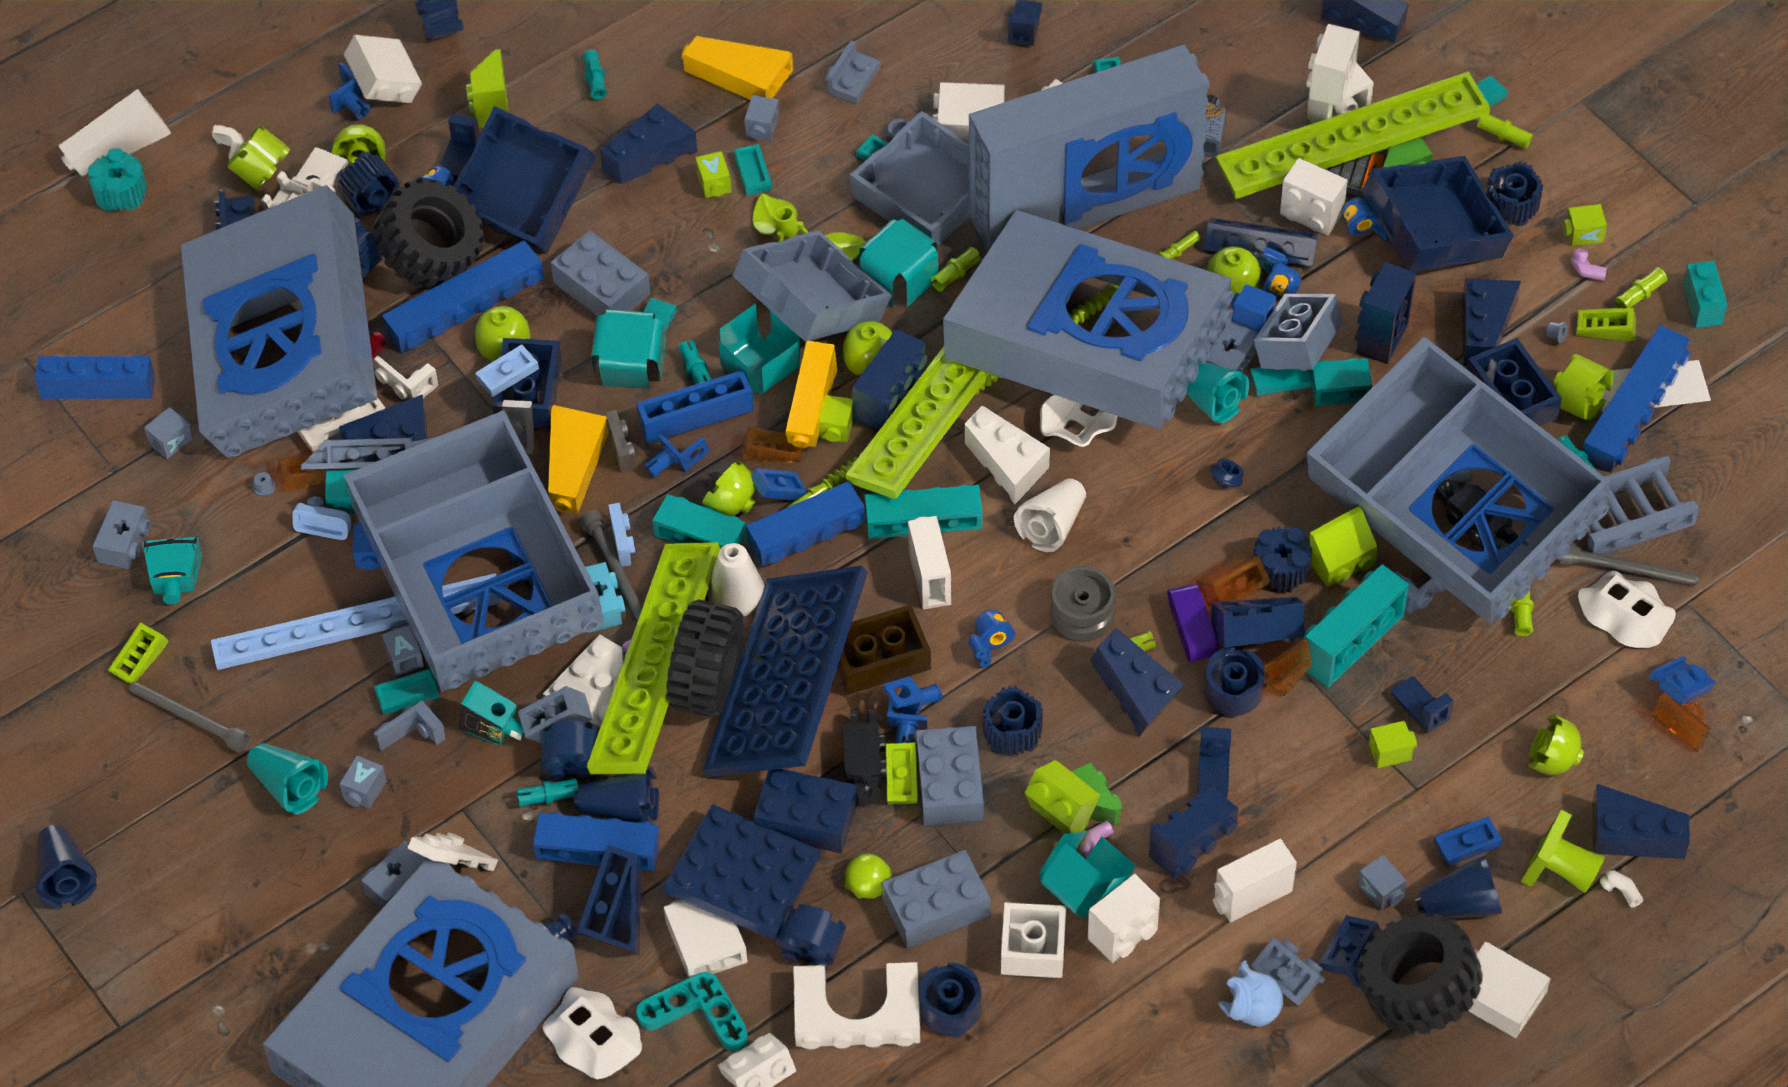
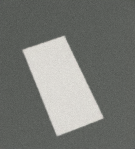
M1699 360L1688 361L1684 367L1679 366L1677 369L1679 373L1674 384L1666 386V394L1662 403L1659 406L1655 404L1653 408L1711 401ZM1632 368L1612 370L1614 381L1611 391L1605 390L1602 397L1606 400L1602 408L1603 412Z

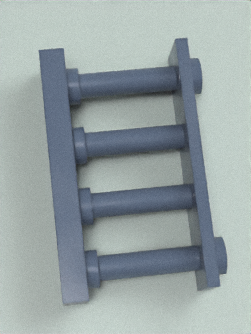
M1669 456L1660 459L1653 458L1645 464L1605 476L1610 481L1609 511L1615 519L1617 526L1605 529L1595 519L1589 525V530L1592 534L1589 535L1587 552L1606 555L1695 525L1699 512L1696 502L1694 500L1686 503L1680 502L1665 478L1671 461ZM1654 481L1670 508L1659 512L1654 511L1639 485ZM1628 489L1644 517L1628 520L1614 494Z

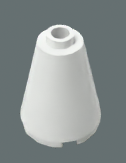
M1068 478L1021 504L1014 514V524L1022 539L1024 540L1027 537L1033 542L1031 545L1033 548L1043 552H1054L1062 546L1086 498V491L1079 481Z
M730 543L723 546L719 551L707 591L709 602L735 607L743 616L751 615L758 608L765 587L764 582L747 550L740 544Z

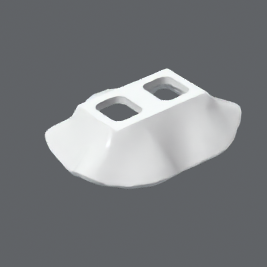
M1053 394L1041 406L1040 431L1044 436L1056 435L1075 445L1084 447L1099 433L1113 430L1118 416L1102 410L1095 416H1090L1080 410L1084 404ZM1071 420H1075L1085 426L1078 435L1072 434L1064 429V427Z
M1617 571L1606 573L1589 588L1580 589L1578 593L1579 603L1587 620L1593 625L1609 632L1618 642L1625 646L1636 648L1657 646L1672 625L1676 615L1673 608L1664 605L1651 583L1627 580ZM1615 584H1619L1629 591L1622 600H1617L1608 594V591ZM1638 600H1643L1653 607L1646 616H1641L1632 610V607Z
M577 987L568 989L561 1005L547 1018L543 1025V1031L553 1043L560 1059L596 1079L608 1077L623 1068L637 1057L642 1049L640 1032L634 1020L617 1015L611 999L599 992L587 991ZM583 1006L592 1016L582 1025L577 1026L568 1017L578 1007ZM600 1026H605L613 1034L603 1045H597L590 1039V1035Z

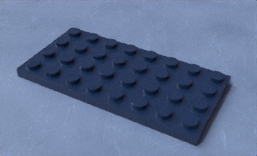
M862 565L767 579L703 767V771L709 777L806 766L868 574Z

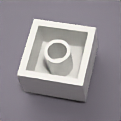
M1328 24L1325 33L1319 34L1316 44L1318 52L1317 54L1312 53L1308 69L1312 70L1307 80V87L1310 88L1309 99L1341 107L1356 67L1359 31Z
M1356 63L1341 107L1309 99L1307 119L1313 124L1370 105L1374 82Z
M1299 158L1283 180L1280 215L1285 216L1288 220L1305 225L1315 232L1329 236L1342 217L1348 180Z
M1134 874L1089 909L1088 939L1112 963L1120 957H1127L1134 950L1137 943L1143 939H1150L1158 929L1160 898Z
M1004 903L1001 975L1062 978L1066 906Z

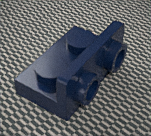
M219 190V200L214 202L216 216L220 217V222H216V230L256 214L254 196L226 199L225 191Z
M1346 915L1319 961L1322 970L1347 975L1354 986L1361 987L1357 976L1359 970L1358 961L1360 956L1364 955L1362 951L1367 942L1371 943L1373 941L1372 936L1378 930L1382 931L1376 921Z

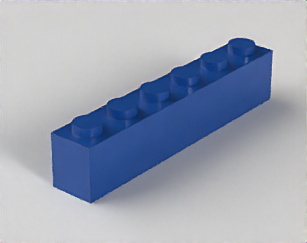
M524 240L383 314L382 319L385 333L401 354L410 349H415L421 343L434 336L441 335L451 327L464 323L468 318L490 309L493 305L504 299L513 297L517 292L529 286L537 284L540 280L544 279L542 261Z
M1659 325L1584 442L1582 451L1588 455V461L1591 464L1612 473L1617 464H1623L1629 451L1627 449L1630 444L1635 445L1641 434L1640 427L1642 424L1647 425L1654 413L1652 408L1655 404L1659 406L1662 403L1666 394V386L1674 384L1679 373L1677 369L1680 365L1684 367L1691 355V351L1688 350L1690 338Z

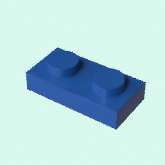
M756 468L751 474L756 489L762 497L797 500L808 493L796 472Z
M1487 816L1435 836L1433 843L1448 867L1500 847L1502 839L1491 819Z

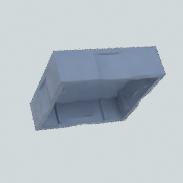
M921 111L896 133L888 145L875 152L850 174L851 196L889 222L892 219L897 221L904 219L937 242L938 247L969 218V144L960 140L951 130Z
M819 230L794 236L782 242H770L743 249L732 275L805 342L850 330L855 324L863 321L880 322L892 296L868 273L856 266L841 249Z

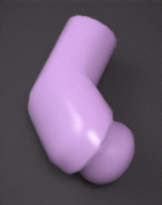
M1576 249L1573 252V257H1571V264L1579 275L1585 278L1604 281L1607 267L1591 265L1587 260L1588 252L1584 249Z
M1108 821L1089 829L1081 841L1080 850L1084 852L1086 859L1101 836L1106 838L1114 833Z

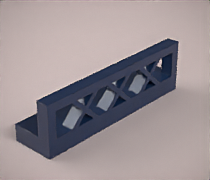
M1211 217L1207 225L1204 250L1218 252L1227 247H1242L1250 251L1255 258H1261L1265 248L1269 247L1284 254L1288 259L1287 263L1313 266L1319 234Z

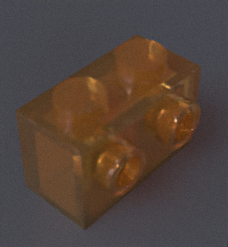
M1245 553L1196 580L1207 606L1210 607L1211 602L1241 600L1246 596L1259 591V588L1270 583L1260 557Z

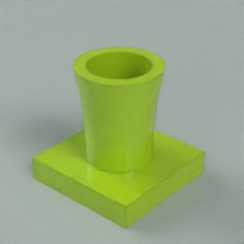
M1560 810L1543 835L1520 882L1532 887L1546 867L1572 883L1585 894L1599 872L1605 856L1585 850L1561 838L1572 815Z

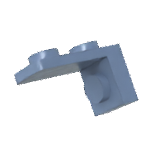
M1398 571L1395 572L1397 576L1409 584L1405 610L1410 614L1418 608L1424 609L1431 602L1435 593L1446 590L1434 578H1431L1420 589H1417L1410 578L1404 577Z
M421 701L415 706L406 708L401 715L392 721L383 723L374 733L376 745L380 751H383L417 728L425 739L429 737L437 746L446 739L443 723Z

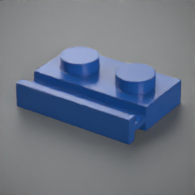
M1681 656L1654 669L1648 678L1651 681L1657 680L1660 683L1659 688L1680 705L1711 691L1716 683L1703 668L1695 664H1687L1685 656Z

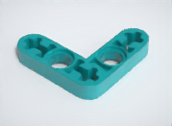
M710 972L698 973L643 1000L637 1006L638 1023L646 1030L658 1029L700 1008L721 1045L726 1050L731 1052L740 1051L748 1043V1032L743 1020L718 978ZM703 983L711 988V995L713 997L710 1000L707 992L700 988V985ZM676 995H682L687 999L686 1003L680 1007L672 1006L669 1001ZM663 1002L667 1013H664V1008H661V1003ZM716 1006H724L728 1009L727 1015L721 1018L713 1016L711 1011ZM650 1010L656 1014V1017L651 1019L649 1016H646L645 1012ZM728 1024H731V1029L736 1035L739 1034L738 1040L729 1037Z

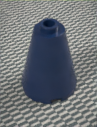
M647 767L645 774H617L582 784L579 787V791L574 793L575 808L579 809L582 815L602 819L617 818L624 822L638 823L644 821L654 824L652 820H657L659 815V788H653L651 779H657L656 773L652 767Z
M52 825L44 828L38 835L36 890L39 898L46 905L60 908L62 904L70 902L74 906L88 899L97 886L95 869L63 826Z
M1486 856L1478 857L1419 890L1420 896L1415 897L1418 912L1427 913L1430 917L1436 914L1447 919L1497 916L1502 913Z

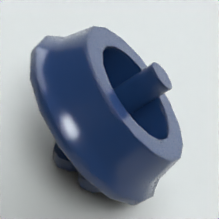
M1220 459L1211 466L1212 478L1219 486L1226 489L1228 486L1238 487L1243 483V470L1235 462L1229 459Z

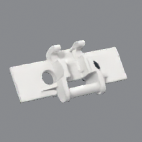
M315 147L297 176H294L292 180L287 178L285 172L280 171L276 177L280 185V191L273 201L269 195L265 194L261 204L266 210L325 185H328L335 193L336 190L333 188V185L336 182L337 173L346 167L348 160Z

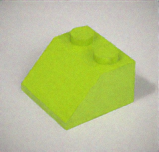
M500 49L494 50L470 73L471 84H466L468 101L473 100L469 102L470 117H476L479 128L484 127L494 106L508 112Z
M1359 506L1310 532V547H1312L1311 567L1328 588L1336 583H1344L1351 575L1360 570L1369 569L1377 561V544L1365 515Z
M1057 760L1036 769L1025 791L1030 807L1064 834L1084 831L1101 796Z

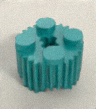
M120 148L111 149L107 156L102 155L101 159L97 158V162H93L88 167L89 182L93 196L100 209L104 208L105 212L108 210L112 211V208L115 211L117 209L122 211L123 208L134 211L135 207H140L139 204L144 203L143 196L146 195L147 183L140 160H137L132 154L127 155V152H123Z

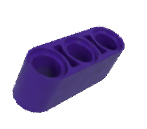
M1198 584L1168 589L1169 606L1187 660L1193 662L1210 658L1219 649Z

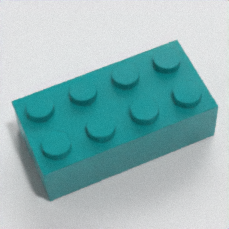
M1383 564L1374 572L1372 570L1369 571L1356 589H1350L1337 607H1331L1317 626L1314 624L1306 631L1301 668L1329 688L1404 617L1409 584Z

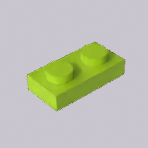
M916 743L886 744L888 805L918 803Z

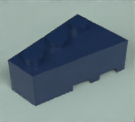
M1323 0L1321 19L1395 43L1406 23L1408 3L1403 0Z
M657 103L600 149L602 170L620 184H624L652 172V168L664 162L668 165L675 162L674 158L686 153H689V155L696 153V131Z
M1465 279L1462 296L1463 366L1468 365L1469 358L1501 344L1513 309L1518 301L1521 281Z
M1298 597L1211 602L1212 627L1217 641L1225 648L1248 644H1264L1277 640L1279 642H1294L1296 638L1304 637L1305 635L1304 602Z
M1117 627L1098 646L1090 659L1108 689L1114 692L1121 703L1120 708L1124 714L1127 713L1136 726L1135 731L1139 737L1174 700L1184 685Z
M1596 784L1592 801L1593 853L1685 859L1690 843L1689 814Z
M1213 786L1187 803L1189 808L1181 814L1176 810L1169 814L1168 818L1171 820L1163 826L1158 823L1151 826L1149 857L1174 879L1182 872L1188 873L1203 853L1209 854L1217 845L1218 840L1224 834L1226 836L1230 835L1238 825V807Z
M607 845L577 929L578 933L639 954L641 857Z

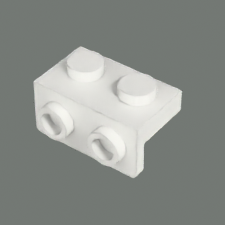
M771 1033L757 1038L751 1045L730 1055L727 1060L718 1065L722 1075L735 1087H772L796 1071L787 1047Z

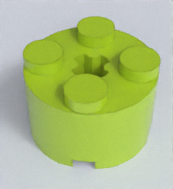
M258 125L249 135L251 138L242 143L227 168L257 190L265 180L268 181L277 169L275 165L278 161H282L290 151V148L261 125Z
M1574 354L1564 372L1560 371L1553 382V386L1557 388L1556 391L1562 398L1560 409L1581 419H1594L1606 402L1602 398L1605 390L1611 391L1614 373L1605 366Z

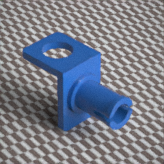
M341 62L338 65L341 80L345 85L329 95L331 111L336 114L347 107L358 119H362L363 115L360 111L366 117L370 112V106L361 99L363 96L362 90L353 72Z
M660 433L657 437L663 450L644 463V466L652 474L653 478H656L673 463L678 464L686 472L708 455L710 449L706 440L701 437L682 453H679ZM701 448L696 456L690 458L696 449Z
M911 676L885 683L883 686V690L892 703L903 714L918 716L922 706L940 702V699H942V691L937 684L919 689ZM902 688L899 696L895 694L894 689Z
M889 700L887 720L888 727L897 728L895 743H913L915 730H928V718L925 716L895 713L896 707Z

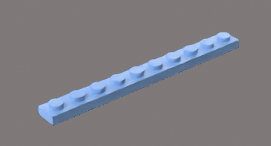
M494 573L443 585V597L497 575ZM490 592L488 606L503 603V599ZM396 597L213 639L211 644L217 670L409 624ZM477 598L452 607L450 611L453 614L474 610L476 609Z

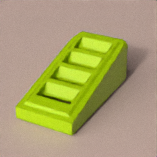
M1634 308L1578 310L1576 334L1581 337L1627 342L1635 341L1636 316ZM1587 319L1592 320L1591 327H1586ZM1598 321H1603V326L1598 327ZM1610 322H1615V326H1610Z
M140 622L108 671L129 684L136 682L164 650L169 641L161 633ZM146 638L152 641L150 646L143 643ZM140 647L146 652L142 655L136 649ZM130 656L140 660L137 665L128 660ZM123 664L133 669L131 674L120 669Z

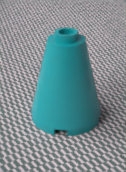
M1207 362L1205 364L1201 363L1196 380L1193 383L1190 382L1187 386L1186 395L1211 420L1223 424L1230 421L1241 410L1237 406L1241 399L1246 401L1250 386L1249 379L1239 370Z
M265 743L256 745L248 753V768L279 805L288 812L301 814L308 811L320 799L317 797L320 789L325 790L327 786L328 771L326 766L318 759Z

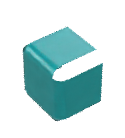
M892 219L859 249L860 268L892 295L888 303L892 308L893 281L898 273H901L907 282V308L932 286L931 277L938 273L937 242L904 219L899 221Z
M756 303L720 328L721 342L719 341L720 364L729 374L743 370L752 393L759 392L763 394L799 368L800 339L771 310V332L764 339L757 327Z
M607 309L605 315L596 317L591 362L595 375L597 357L599 355V370L603 386L650 389L646 371L647 359L658 363L660 379L662 378L667 342L663 322L655 319L654 313Z
M1089 830L1063 834L1039 872L1041 884L1080 917H1089V909L1129 879L1136 867L1102 836L1085 860L1075 850Z

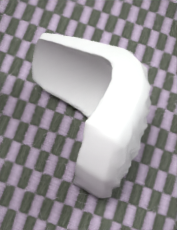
M213 126V139L218 144L231 146L229 160H231L244 142L242 135L230 127Z

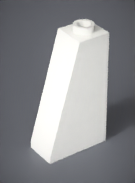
M137 89L60 144L59 147L64 153L61 159L70 171L75 168L81 176L88 174V167L93 162H97V158L101 159L102 155L107 156L111 149L120 148L123 152H127L128 155L171 134V131L156 110Z

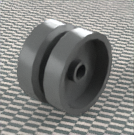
M1076 566L1061 572L1054 580L1051 590L1052 624L1060 634L1076 641H1090L1103 636L1111 628L1115 615L1116 593L1114 583L1109 576L1098 568Z

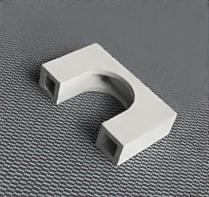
M917 962L886 963V1001L877 1013L859 1020L841 1017L828 1005L826 1000L825 965L794 966L796 1047L817 1049L820 1046L847 1048L851 1045L878 1047L882 1044L909 1046L913 1043H920Z

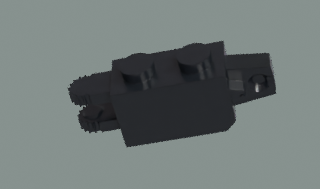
M1447 479L1437 487L1435 494L1447 507L1445 516L1455 526L1487 493L1477 484H1468L1462 488L1452 480ZM1484 514L1497 549L1506 547L1501 540L1510 545L1519 537L1511 529L1513 519ZM1474 523L1465 534L1473 544L1480 546L1484 550Z
M857 709L850 710L851 723L843 724L845 783L857 786L859 805L876 804L878 789H881V777H887L886 759H880V751H886L885 733L879 734L875 709H869L867 713L868 723H859V714Z

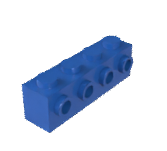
M141 355L38 356L35 382L41 399H152L155 381L150 356Z
M743 370L636 403L638 423L647 444L659 441L657 435L660 433L665 438H669L754 411L752 389Z
M848 481L746 525L747 542L762 567L770 563H777L784 557L796 552H803L816 543L828 541L839 533L856 529L865 523V507Z
M557 812L539 813L533 841L535 859L600 866L606 847L610 845L641 857V870L655 871L660 844L659 826L645 821L634 823L624 822L617 818L604 820L594 819L587 815L574 817L564 816Z

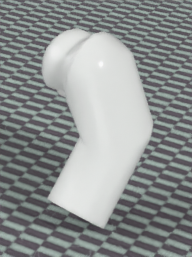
M1615 870L1607 871L1606 875L1600 878V883L1605 890L1612 891L1615 887L1619 889L1630 907H1636L1643 902V898L1632 879Z

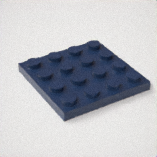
M712 804L667 880L663 892L776 940L789 906L793 905L794 907L816 867L822 851L777 831L758 826L749 819Z

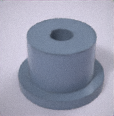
M1551 322L1547 329V338L1554 339L1558 344H1562L1567 335V323Z
M260 472L256 474L253 483L255 494L258 496H268L275 491V481L268 473Z

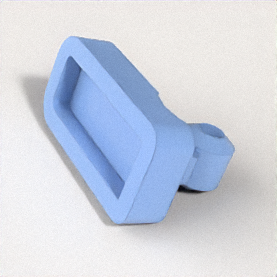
M317 496L310 497L307 500V505L298 503L292 512L293 528L298 532L345 540L351 531L350 515L344 511L323 507V499Z

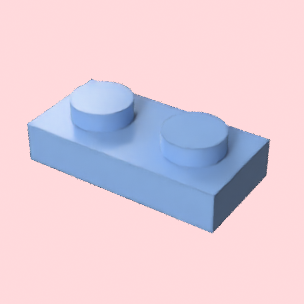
M520 345L475 372L476 380L491 397H494L537 371L539 367L538 362L523 345Z
M620 503L609 504L610 521L619 562L622 567L630 566V554L635 553L633 537H627L626 530H630L628 514H622Z

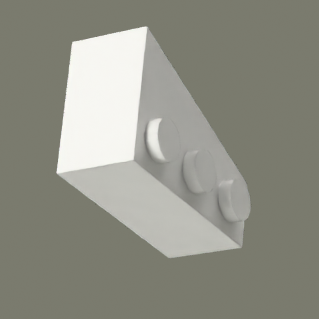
M981 406L965 423L966 446L984 468L987 467L990 470L997 484L1003 486L1010 495L1011 501L1016 504L1048 470L1050 448L984 406Z

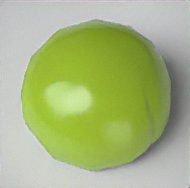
M870 853L860 854L849 862L843 874L844 886L846 889L851 890L857 898L875 899L882 895V882L891 879V870L886 862L877 855Z

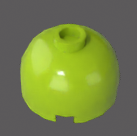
M353 124L342 129L337 134L331 150L332 154L348 160L346 167H349L350 163H354V160H357V157L363 152H369L372 156L376 155L383 159L384 162L386 158L385 143L381 135L372 127L364 124Z
M1234 246L1223 248L1216 252L1208 262L1207 271L1231 278L1230 290L1233 291V297L1236 293H1241L1245 284L1259 289L1261 270L1258 260L1250 251Z
M493 307L487 310L477 321L475 327L477 349L482 356L491 361H495V358H500L503 338L530 339V329L527 320L523 314L512 307Z
M863 321L855 324L846 333L842 344L843 362L846 367L856 375L861 376L893 334L892 331L884 324L876 321Z
M737 460L716 481V486L713 489L714 493L712 494L709 491L703 499L702 505L708 506L712 510L727 516H736L741 511L746 514L756 503V500L753 499L756 485L751 477L752 472Z
M1552 714L1546 719V721L1551 722L1546 729L1540 727L1528 756L1530 759L1534 758L1533 763L1528 764L1530 768L1550 776L1560 775L1568 771L1573 765L1577 766L1584 754V750L1581 749L1582 740L1580 732L1576 726L1568 720Z

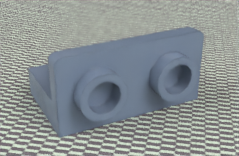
M850 41L846 48L841 49L834 67L831 66L826 73L825 81L828 84V94L857 104L880 69V60L857 52L856 42Z
M1273 937L1251 964V967L1259 973L1271 976L1279 985L1282 993L1300 1006L1317 983L1323 984L1326 978L1320 974L1322 968L1308 957L1304 961L1297 955L1299 949L1285 938L1281 942Z

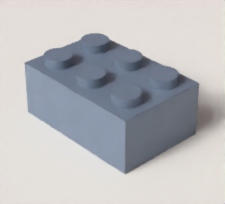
M591 230L551 262L553 283L597 316L605 315L607 309L631 311L651 294L649 274Z
M1284 294L1254 339L1261 368L1313 370L1343 323L1336 294Z
M976 726L916 730L924 826L984 821V802Z
M966 850L882 882V900L906 949L990 916V897Z

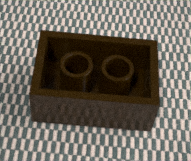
M911 604L851 623L837 667L848 695L931 670V650Z

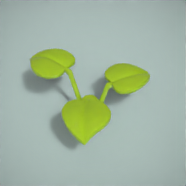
M761 193L753 213V224L757 232L763 235H773L778 232V242H782L783 238L790 239L796 236L798 230L803 234L809 233L805 229L803 222L797 221V209L793 204ZM834 232L825 235L852 262L859 256L860 247L866 243L864 239L848 233Z

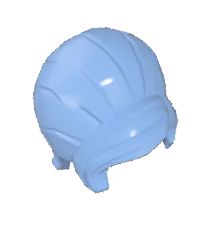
M1242 961L1236 977L1230 978L1226 983L1230 986V991L1234 997L1232 1003L1221 1001L1219 1006L1228 1017L1234 1020H1241L1246 1024L1256 1027L1265 1026L1275 1020L1282 1009V991L1271 976L1249 969L1247 961Z

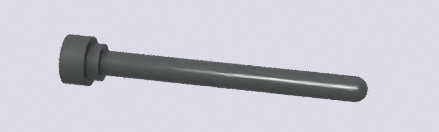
M588 511L581 516L579 522L584 532L594 537L611 572L615 573L617 584L638 622L643 607L603 531L605 521L600 511Z
M1576 543L1569 545V551L1559 562V564L1568 566L1582 562L1689 585H1697L1700 582L1697 574L1581 551V547H1576Z
M132 682L129 685L130 692L223 738L228 748L242 753L248 747L251 740V733L241 727L228 728L138 682Z

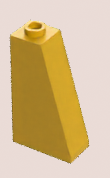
M696 36L690 45L687 44L682 52L685 72L750 100L752 95L773 99L793 72L792 53L788 51Z
M813 341L806 342L786 428L788 443L796 447H816L820 433L819 421L826 395L831 396L838 371L835 346L832 344Z
M556 405L552 406L548 494L557 511L578 514L609 434L606 416Z

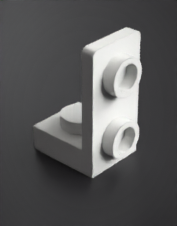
M379 356L373 359L376 378L382 384L387 383L391 386L396 395L402 400H409L422 394L424 398L438 387L436 369L430 364H426L420 370L413 372L407 380Z

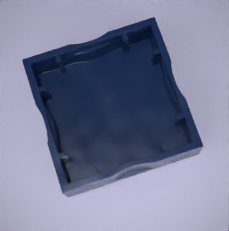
M494 106L477 139L475 150L470 160L462 168L453 187L457 188L455 191L460 195L463 193L468 197V203L475 206L478 211L476 216L481 218L482 224L521 242L525 240L528 245L548 253L596 156L585 146L556 133L540 130L527 120Z
M1465 156L1432 160L1419 165L1404 164L1372 169L1362 189L1364 197L1407 270L1412 272L1503 258L1514 236L1497 207L1487 197L1481 181Z

